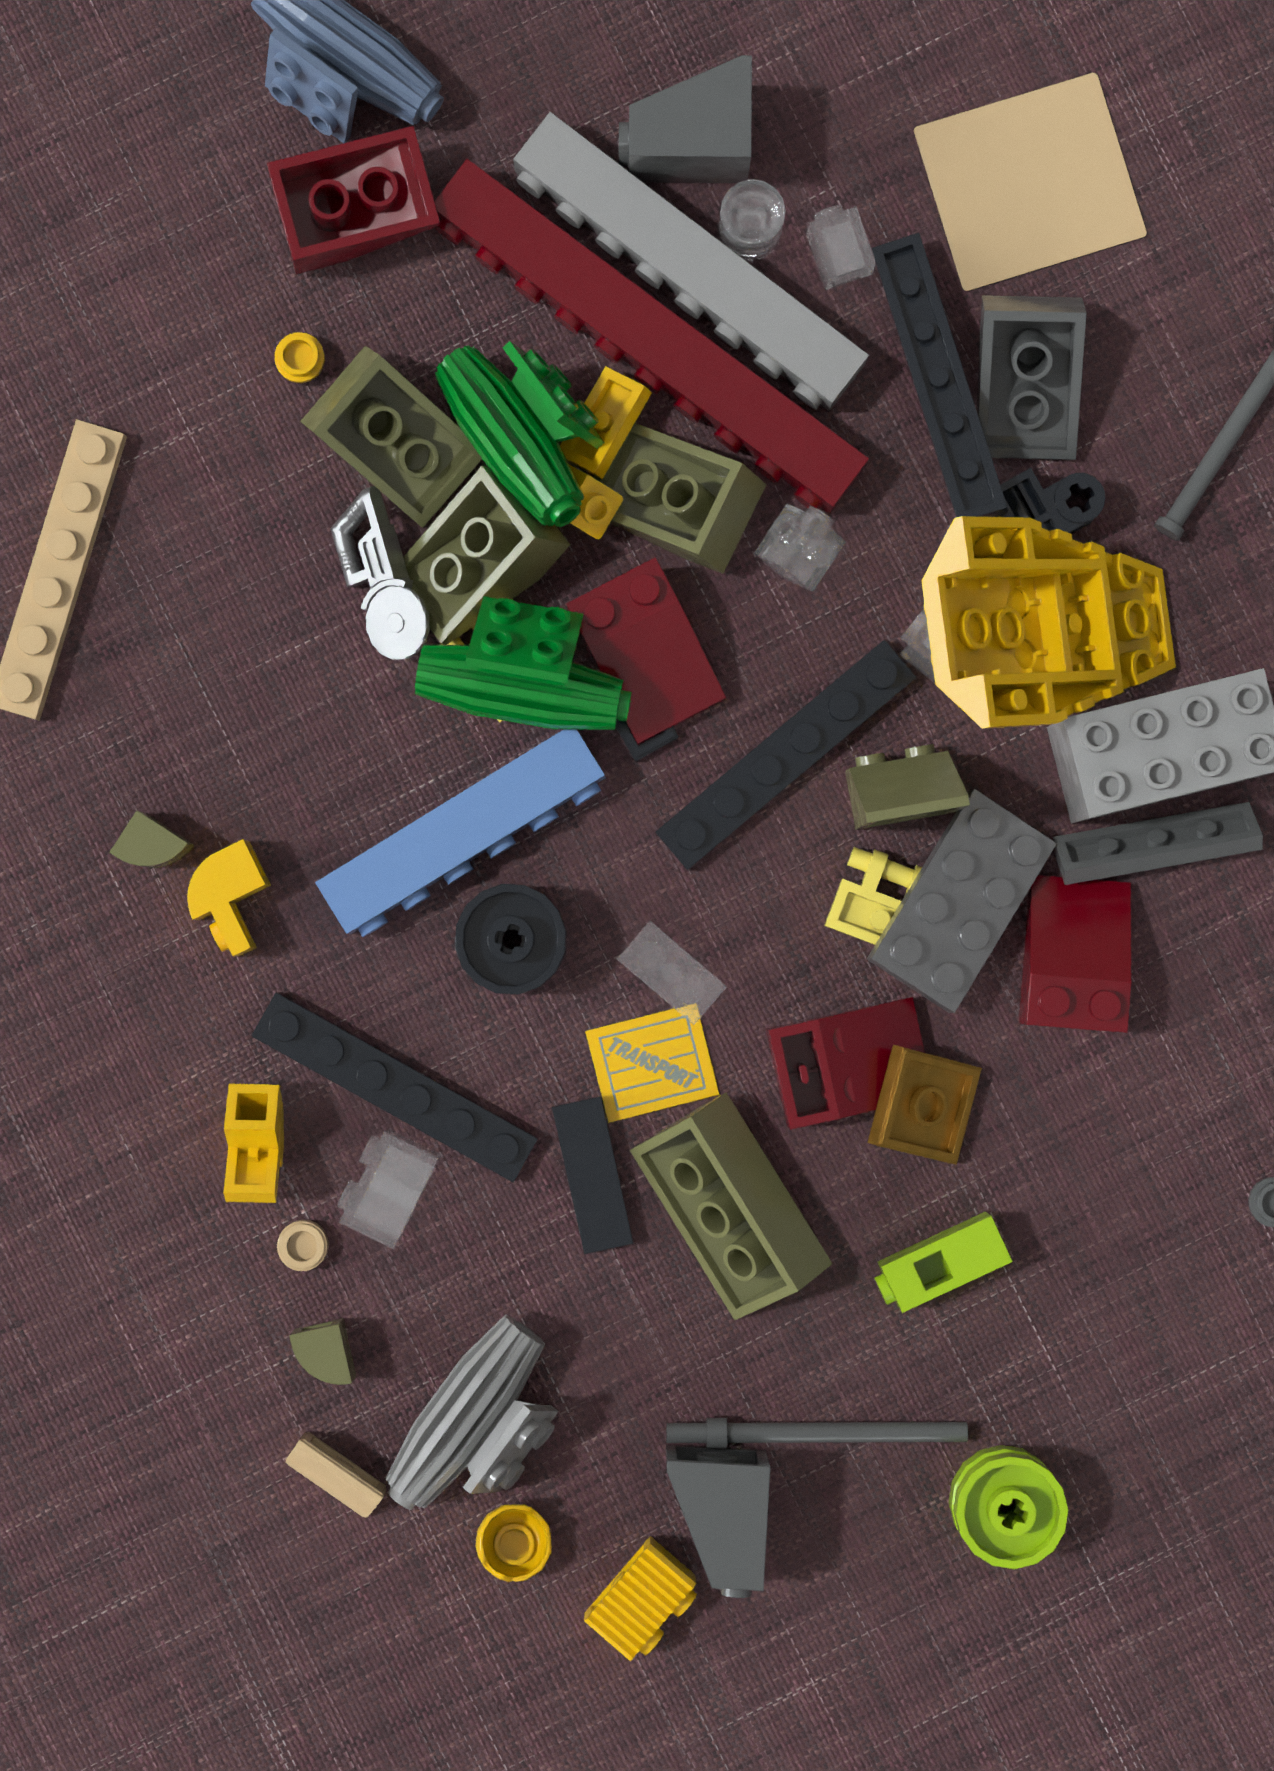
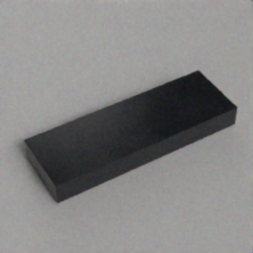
M601 1096L552 1106L584 1254L633 1244Z

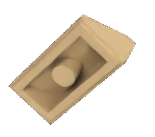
M305 1432L286 1459V1463L365 1518L377 1507L387 1490L385 1488L386 1485L310 1432Z

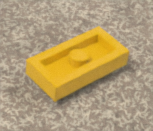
M605 366L585 401V404L599 421L594 426V429L604 443L596 449L580 437L562 441L560 448L566 460L603 479L652 392L644 385Z

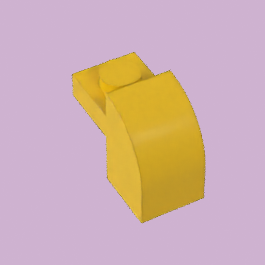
M242 839L210 855L195 870L188 887L187 902L192 920H202L213 915L216 922L210 924L209 928L214 940L222 952L229 949L232 956H241L257 948L236 903L271 886L250 841Z
M229 1084L224 1132L228 1144L223 1192L225 1201L276 1203L279 1169L283 1166L284 1112L280 1086L270 1084Z

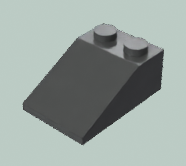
M982 295L977 414L991 458L1076 460L1087 314L1081 297Z

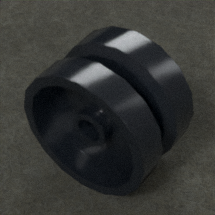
M500 884L481 891L465 906L456 924L455 949L462 968L476 984L494 993L518 995L541 987L557 973L566 954L567 930L560 911L544 894L525 885ZM509 930L518 931V935L522 937L521 945L514 947V949H508L503 944L504 934Z

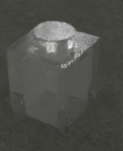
M836 205L817 212L814 215L815 221L808 224L806 236L825 290L872 275L876 261L857 206L843 210L842 205Z

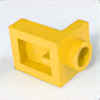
M569 465L584 495V500H581V511L570 524L595 539H600L623 502V497L590 475Z

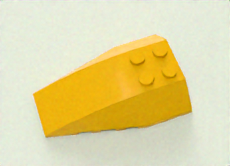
M973 516L954 518L922 579L924 611L927 619L935 685L982 729L1057 724L1068 719V716L1071 714L1085 711L1103 699L1123 693L1124 689L1140 685L1176 668L1163 569L1122 553L1109 554L1105 552L1104 546L1094 542L1083 544L1073 540L1072 534L1060 529L1047 530L1042 528V522L1035 519Z

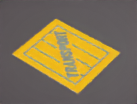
M696 1003L585 1031L608 1123L719 1095Z

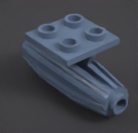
M253 0L251 2L252 9L273 29L269 37L265 87L269 89L271 95L284 106H293L307 116L311 124L322 134L333 135L342 143L347 142L351 136L357 97L412 125L417 124L421 119L429 122L440 109L444 101V97L439 94L442 87L441 82L396 37L345 0Z

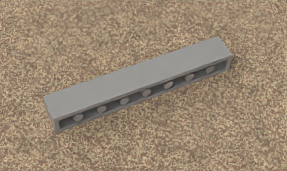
M551 112L548 113L514 157L515 172L519 175L516 181L522 188L536 198H540L542 194L559 205L556 208V212L566 222L578 229L582 224L598 235L595 241L604 251L617 259L623 254L637 265L635 272L641 279L656 289L662 284L677 295L674 302L684 312L695 319L703 315L717 327L714 329V333L722 341L734 349H738L742 345L756 356L753 362L760 370L773 379H777L780 375L796 386L793 393L809 407L816 410L821 405L829 412L865 366L869 356L866 352Z

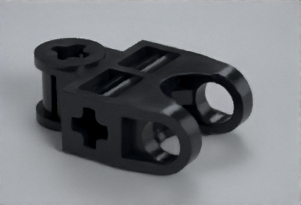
M1029 468L1000 484L1008 513L997 517L1032 518L1042 522V528L1047 530L1060 529L1073 534L1089 525L1100 514L1105 504V491L1101 483L1094 476L1087 473L1068 475L1043 489L1032 468ZM1070 490L1076 496L1085 494L1088 501L1083 506V513L1078 506L1071 509L1067 506L1066 501L1071 496Z

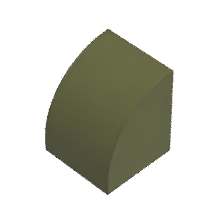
M137 810L109 853L129 864L157 868L179 861L195 845L148 814Z
M344 1318L297 1328L289 1335L296 1359L310 1375L330 1384L346 1385L353 1383L357 1376Z

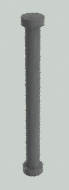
M1274 349L1166 516H1159L1155 522L1154 527L1168 538L1175 541L1181 539L1185 532L1182 526L1274 386Z

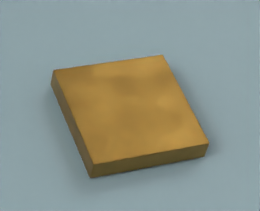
M893 1045L867 1143L957 1165L982 1068Z

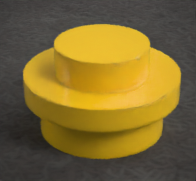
M302 332L289 334L276 347V367L280 374L291 382H309L315 379L324 367V350L319 341L310 334Z

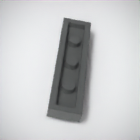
M1249 802L1053 837V841L1057 843L1053 851L1065 885L1263 849V834Z

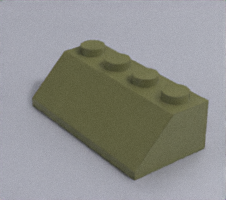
M727 1092L696 1108L630 1150L734 1320L798 1292L832 1265L828 1255Z

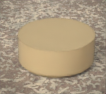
M311 1220L292 1222L283 1229L277 1242V1251L281 1261L287 1267L296 1271L314 1269L325 1259L329 1249V1240L325 1230Z

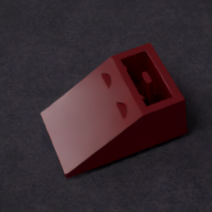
M913 997L766 1028L786 1124L790 1130L876 1110L893 1045L925 1053Z

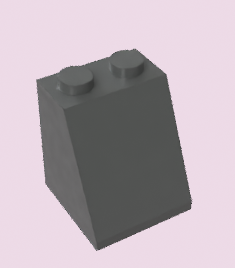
M741 55L630 104L629 122H619V165L629 166V172L642 182L747 183L751 162L752 55Z
M666 1444L667 1474L711 1587L721 1589V1595L732 1598H748L752 1596V1591H764L770 1464L766 1450L706 1448L704 1446Z

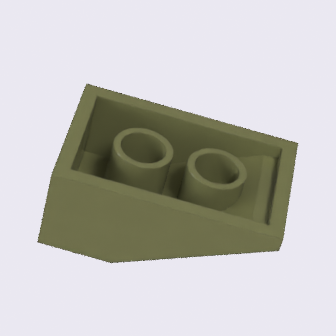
M367 346L359 352L300 421L422 528L482 460L459 426L384 358Z
M634 423L603 479L595 475L593 477L623 497V502L610 524L679 557L721 574L724 573L767 485L741 462Z
M481 466L403 558L409 579L413 580L411 589L423 599L429 612L431 631L441 644L447 645L476 624L483 596L497 599H513L539 581L570 544L555 524L554 526L542 525L499 482L489 467Z
M934 744L904 749L906 756L904 759L886 761L885 753L855 758L857 767L848 768L845 771L855 830L950 814L969 806L968 793L949 752L935 753Z

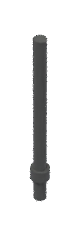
M706 1418V1423H666V1443H706V1448H727V1443L968 1441L967 1422L727 1423V1418Z

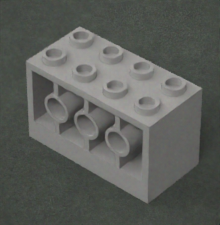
M1264 668L1070 716L1066 720L1047 727L1071 824L1274 773V705Z

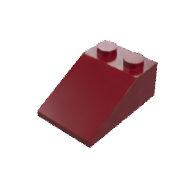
M414 126L267 163L272 189L296 274L349 261L440 225Z
M656 557L566 603L568 611L583 614L579 635L597 669L600 672L623 679V690L632 691L626 723L638 745L726 699L680 602Z
M1038 875L1028 894L1019 1024L1128 1033L1131 995V883L1091 880L1065 885L1062 877Z

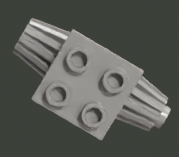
M504 1315L461 1357L414 1421L386 1476V1481L391 1486L388 1494L394 1501L408 1510H412L415 1505L426 1508L467 1467L471 1477L463 1488L470 1494L500 1492L502 1488L508 1490L517 1482L525 1469L521 1462L532 1447L537 1450L547 1441L555 1427L550 1422L559 1412L552 1405H537L518 1401L545 1346V1343L539 1336L520 1321L511 1316Z

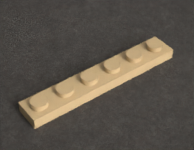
M77 419L75 421L0 664L1 710L40 721L126 443L127 436L123 433Z

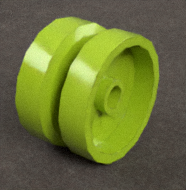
M998 1445L979 1450L962 1463L951 1483L949 1507L953 1523L974 1555L992 1566L1018 1569L1035 1565L1055 1550L1065 1533L1068 1507L1063 1488L1044 1463L1023 1448ZM1014 1499L1015 1503L1010 1511L1002 1512L999 1510L1001 1504L1009 1506Z

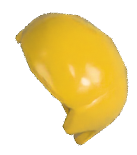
M524 1504L501 1505L488 1513L477 1529L475 1546L478 1558L483 1567L500 1580L506 1582L526 1581L543 1570L552 1552L550 1527L545 1519L530 1506Z

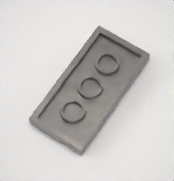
M976 789L968 792L970 805L956 811L867 957L868 961L948 1013L956 1012L1057 844Z

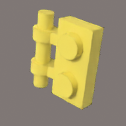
M853 847L847 865L865 872L862 883L858 885L841 879L824 926L875 945L901 903L898 899L876 892L880 879L882 878L906 887L907 893L922 867L916 865L912 869L888 860L889 854L874 849L873 853Z

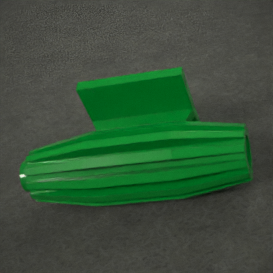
M510 341L502 347L517 367V372L512 381L474 346L471 348L468 345L464 346V348L453 350L454 352L450 355L447 354L443 358L444 360L438 364V371L435 372V376L460 429L499 482L542 525L554 526L555 524L557 527H562L571 523L581 511V500H584V495L558 443L580 437L598 449L604 441L594 429V426L599 422L597 417L583 401L578 399L575 402L567 390L572 387V384L564 373L553 363L548 366L545 360L532 348L528 352H524Z
M483 596L470 645H423L415 682L416 695L475 716L549 729L615 730L617 720L627 722L632 691L623 690V679L573 662L583 622L582 613L566 611L559 607H543L516 602L508 598L497 599Z

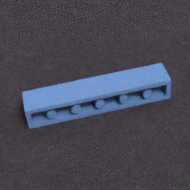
M564 729L316 881L315 884L346 934H353L359 931L361 936L365 937L388 923L384 914L401 904L404 910L407 911L429 898L431 895L427 888L444 878L447 884L450 885L474 870L470 861L487 852L492 859L515 845L516 841L512 835L528 825L533 832H536L556 820L559 816L555 809L572 799L575 805L578 806L601 792L602 790L597 783L605 779V775L577 729Z

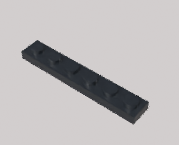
M920 233L871 248L956 518L961 516L997 517L1007 514V504Z
M884 639L655 833L683 867L689 870L903 690L916 676Z
M275 992L251 1035L253 1038L513 1183L538 1140V1137L279 992Z

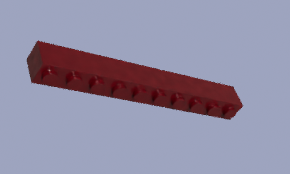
M466 159L434 201L440 225L435 228L440 234L456 245L461 240L466 242L477 251L474 255L476 260L494 274L498 275L501 270L505 271L517 280L514 287L524 297L535 304H538L542 299L557 310L554 317L568 330L575 334H578L581 329L597 340L594 347L603 356L616 364L622 359L636 369L634 377L650 391L657 394L660 389H663L677 400L674 407L682 415L694 423H698L700 419H703L717 431L714 433V437L726 448L735 453H738L742 448L757 460L754 463V467L765 477L775 483H778L782 478L797 489L793 494L794 497L811 511L817 513L822 508L830 514L865 468L869 460L868 457L470 160Z

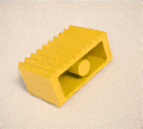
M650 1536L585 1611L584 1621L628 1660L631 1661L639 1651L646 1656L662 1638L664 1631L660 1627L669 1615L673 1613L680 1617L696 1598L697 1593L692 1590L696 1585V1575Z

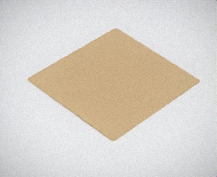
M1096 73L1083 75L914 128L916 141L959 279L965 291L1143 238L1147 234Z

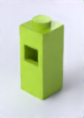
M983 1212L878 1261L877 1263L882 1274L874 1277L886 1305L896 1302L898 1308L904 1313L1013 1261L992 1216L987 1212Z

